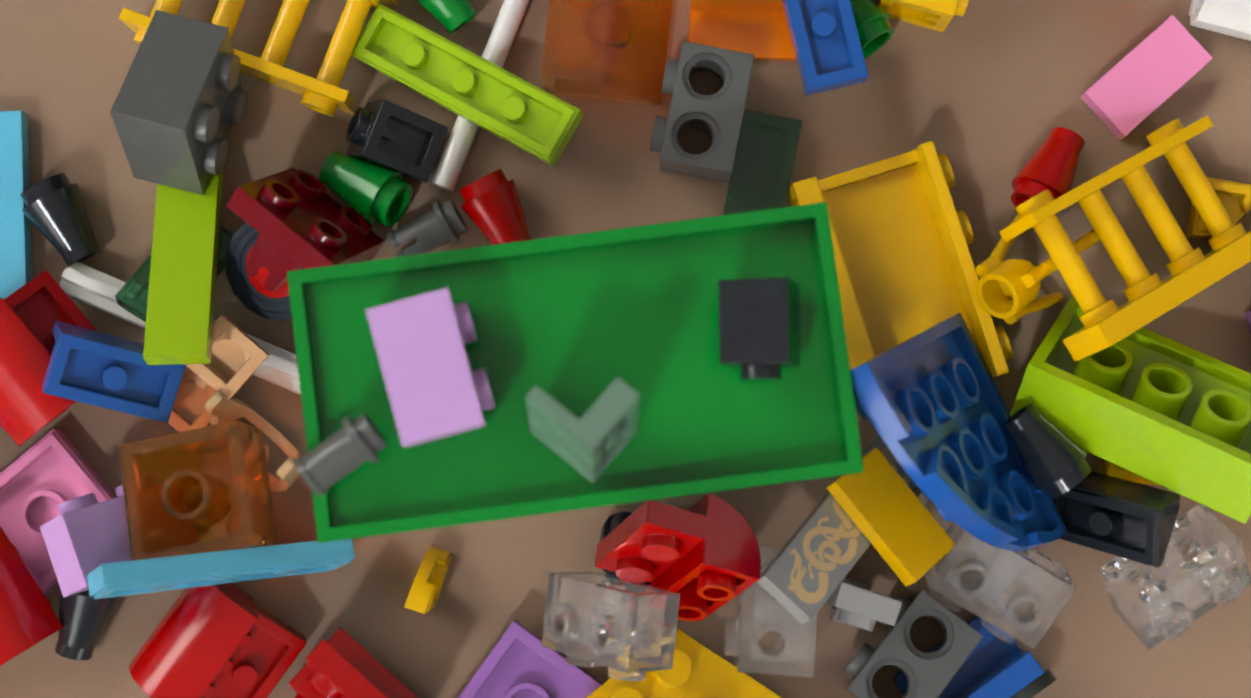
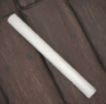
M529 0L503 1L481 56L482 58L503 68ZM457 116L431 184L449 192L454 191L479 126Z

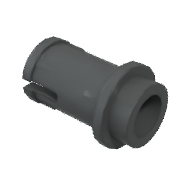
M436 200L432 202L433 209L396 230L387 232L392 248L413 237L417 238V242L396 253L397 257L426 254L451 241L454 245L461 242L459 236L468 232V228L452 200L443 204Z
M362 413L354 420L347 415L342 419L343 428L305 456L299 457L294 461L304 481L318 496L325 494L327 489L368 460L373 464L380 461L381 458L378 453L385 449L388 444L376 425L365 413Z

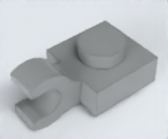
M846 576L826 601L836 607L831 609L830 620L872 632L876 621L895 626L902 602L871 591L867 583Z

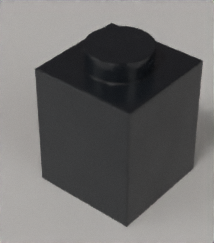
M788 277L719 280L720 364L731 368H740V380L782 379V367H801L799 285Z

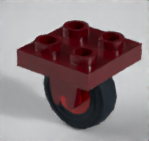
M294 167L238 186L226 205L246 222L232 235L227 248V278L233 293L248 310L266 319H292L287 271L370 261L375 257L385 241L371 230L372 225L358 212L348 207H342L325 193V186L318 178L306 171L296 170Z

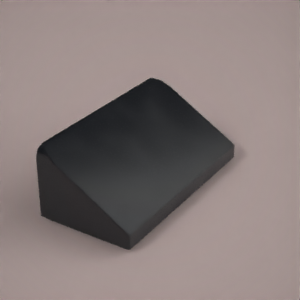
M1091 471L1077 486L1067 493L1052 499L1068 530L1059 539L1156 568L1163 564L1180 507L1179 494Z

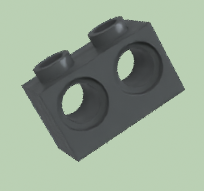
M683 41L680 58L668 57L661 93L672 95L668 118L656 116L650 151L661 153L659 170L729 183L753 66V54ZM709 71L719 77L722 88L713 95H701L690 86V78L698 72ZM690 128L700 129L709 136L711 147L701 154H689L680 147L677 140L679 135Z
M924 590L919 591L912 600L902 593L897 599L902 602L895 626L882 623L890 630L874 649L865 642L844 670L852 678L845 689L856 698H878L872 688L873 676L879 668L891 665L898 668L906 679V689L901 698H938L984 636ZM919 617H929L935 620L942 629V643L934 652H922L911 642L910 628Z

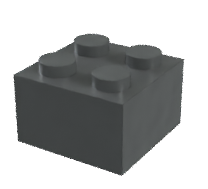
M159 10L155 11L110 111L134 178L204 195L212 174L219 175L222 172L228 153L227 137L232 125H240L243 121L248 104V93L242 89L239 78L240 57L234 55L227 27Z

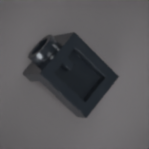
M388 100L367 102L364 108H357L349 122L345 138L351 142L347 155L398 171L404 177L418 183H428L448 127Z

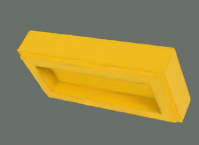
M875 447L862 457L863 473L840 475L826 488L907 587L917 582L956 544L879 449Z

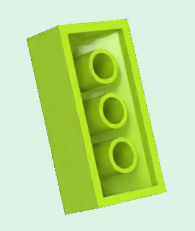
M1071 296L1028 363L1010 416L1032 403L1042 416L1083 450L1246 524L1251 515V373L1144 327L1114 345L1074 362L1062 340L1084 327L1079 319V316L1084 313L1076 299Z

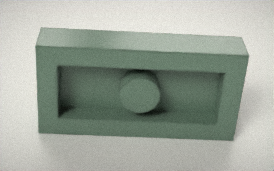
M619 377L611 383L580 420L536 385L525 396L530 432L592 484L595 483L637 433L640 394Z

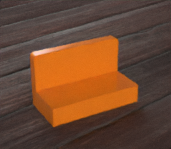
M690 0L688 42L753 54L754 60L797 62L782 0Z

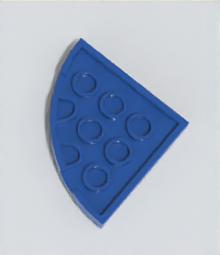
M961 313L931 326L850 370L856 411L862 418L871 420L878 434L898 463L921 491L935 504L944 520L947 522L953 521L975 538L993 547L1008 551L1033 549L1058 540L1068 532L1051 497L1044 489L1036 490L1009 434L1002 427V424L1010 417V413Z

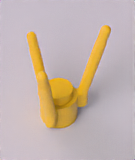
M1018 214L1011 224L1021 219ZM1093 229L1074 241L1073 245L1080 255L1098 243L1100 239ZM1018 236L1007 242H1004L1001 237L989 258L976 267V272L981 277L977 284V296L980 304L989 314L1004 319L1007 324L1011 325L1024 315L1061 303L1064 299L1063 294L1060 292L1037 297L1041 280L1057 270L1051 257L1038 266H1034L1031 262L1024 259H1008L1003 262Z

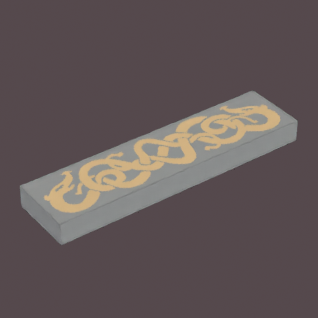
M876 432L862 449V457L877 447L909 488L913 490L916 484L898 463L878 432ZM828 491L761 573L760 580L757 583L803 625L813 619L871 543Z

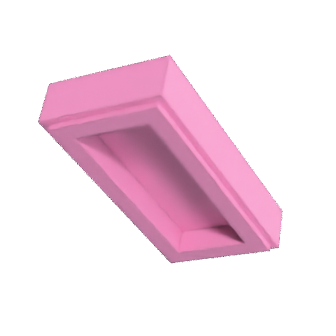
M1171 15L1085 91L1080 98L1109 130L1121 140L1213 58L1176 17Z

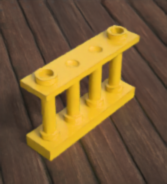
M156 0L149 17L123 7L119 19L136 33L133 41L140 45L155 11L159 10L177 15L183 0ZM220 0L211 24L227 27L231 39L246 0ZM283 0L261 58L233 48L234 55L240 57V73L302 95L300 103L321 114L334 117L337 109L354 114L358 103L349 91L339 88L362 27L370 7H377L379 1L397 7L399 0H347L316 79L284 67L310 0Z
M1208 115L1187 127L1183 126L1179 118L1169 122L1146 136L1151 147L1056 199L1053 198L1049 189L1041 192L1017 206L1015 210L1021 219L999 232L1004 242H1007L1033 227L1084 314L1079 316V319L1084 327L1062 340L1074 362L1114 345L1251 261V230L1246 232L1241 222L1236 225L1234 224L1186 141L1214 126ZM1162 155L1165 156L1212 235V238L1207 240L1213 249L1211 252L1204 255L1200 247L1192 248L1145 169L1144 165ZM1122 178L1171 261L1166 265L1171 275L1162 281L1157 272L1150 275L1101 192L1102 188ZM1077 202L1128 287L1123 290L1128 301L1117 307L1113 298L1106 301L1056 214Z

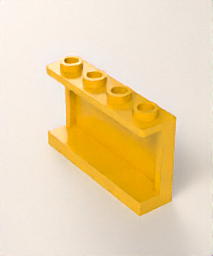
M933 141L922 143L913 151L821 180H817V177L814 176L795 182L787 194L791 206L827 202L850 370L931 326L961 313L991 376L996 377L1009 372L1006 360L1012 358L1010 342L1001 324L994 326L991 315L979 302L977 284L981 277L976 272L968 245L974 242L971 224L963 210L956 211L949 191L955 185L952 167L945 153L937 154Z

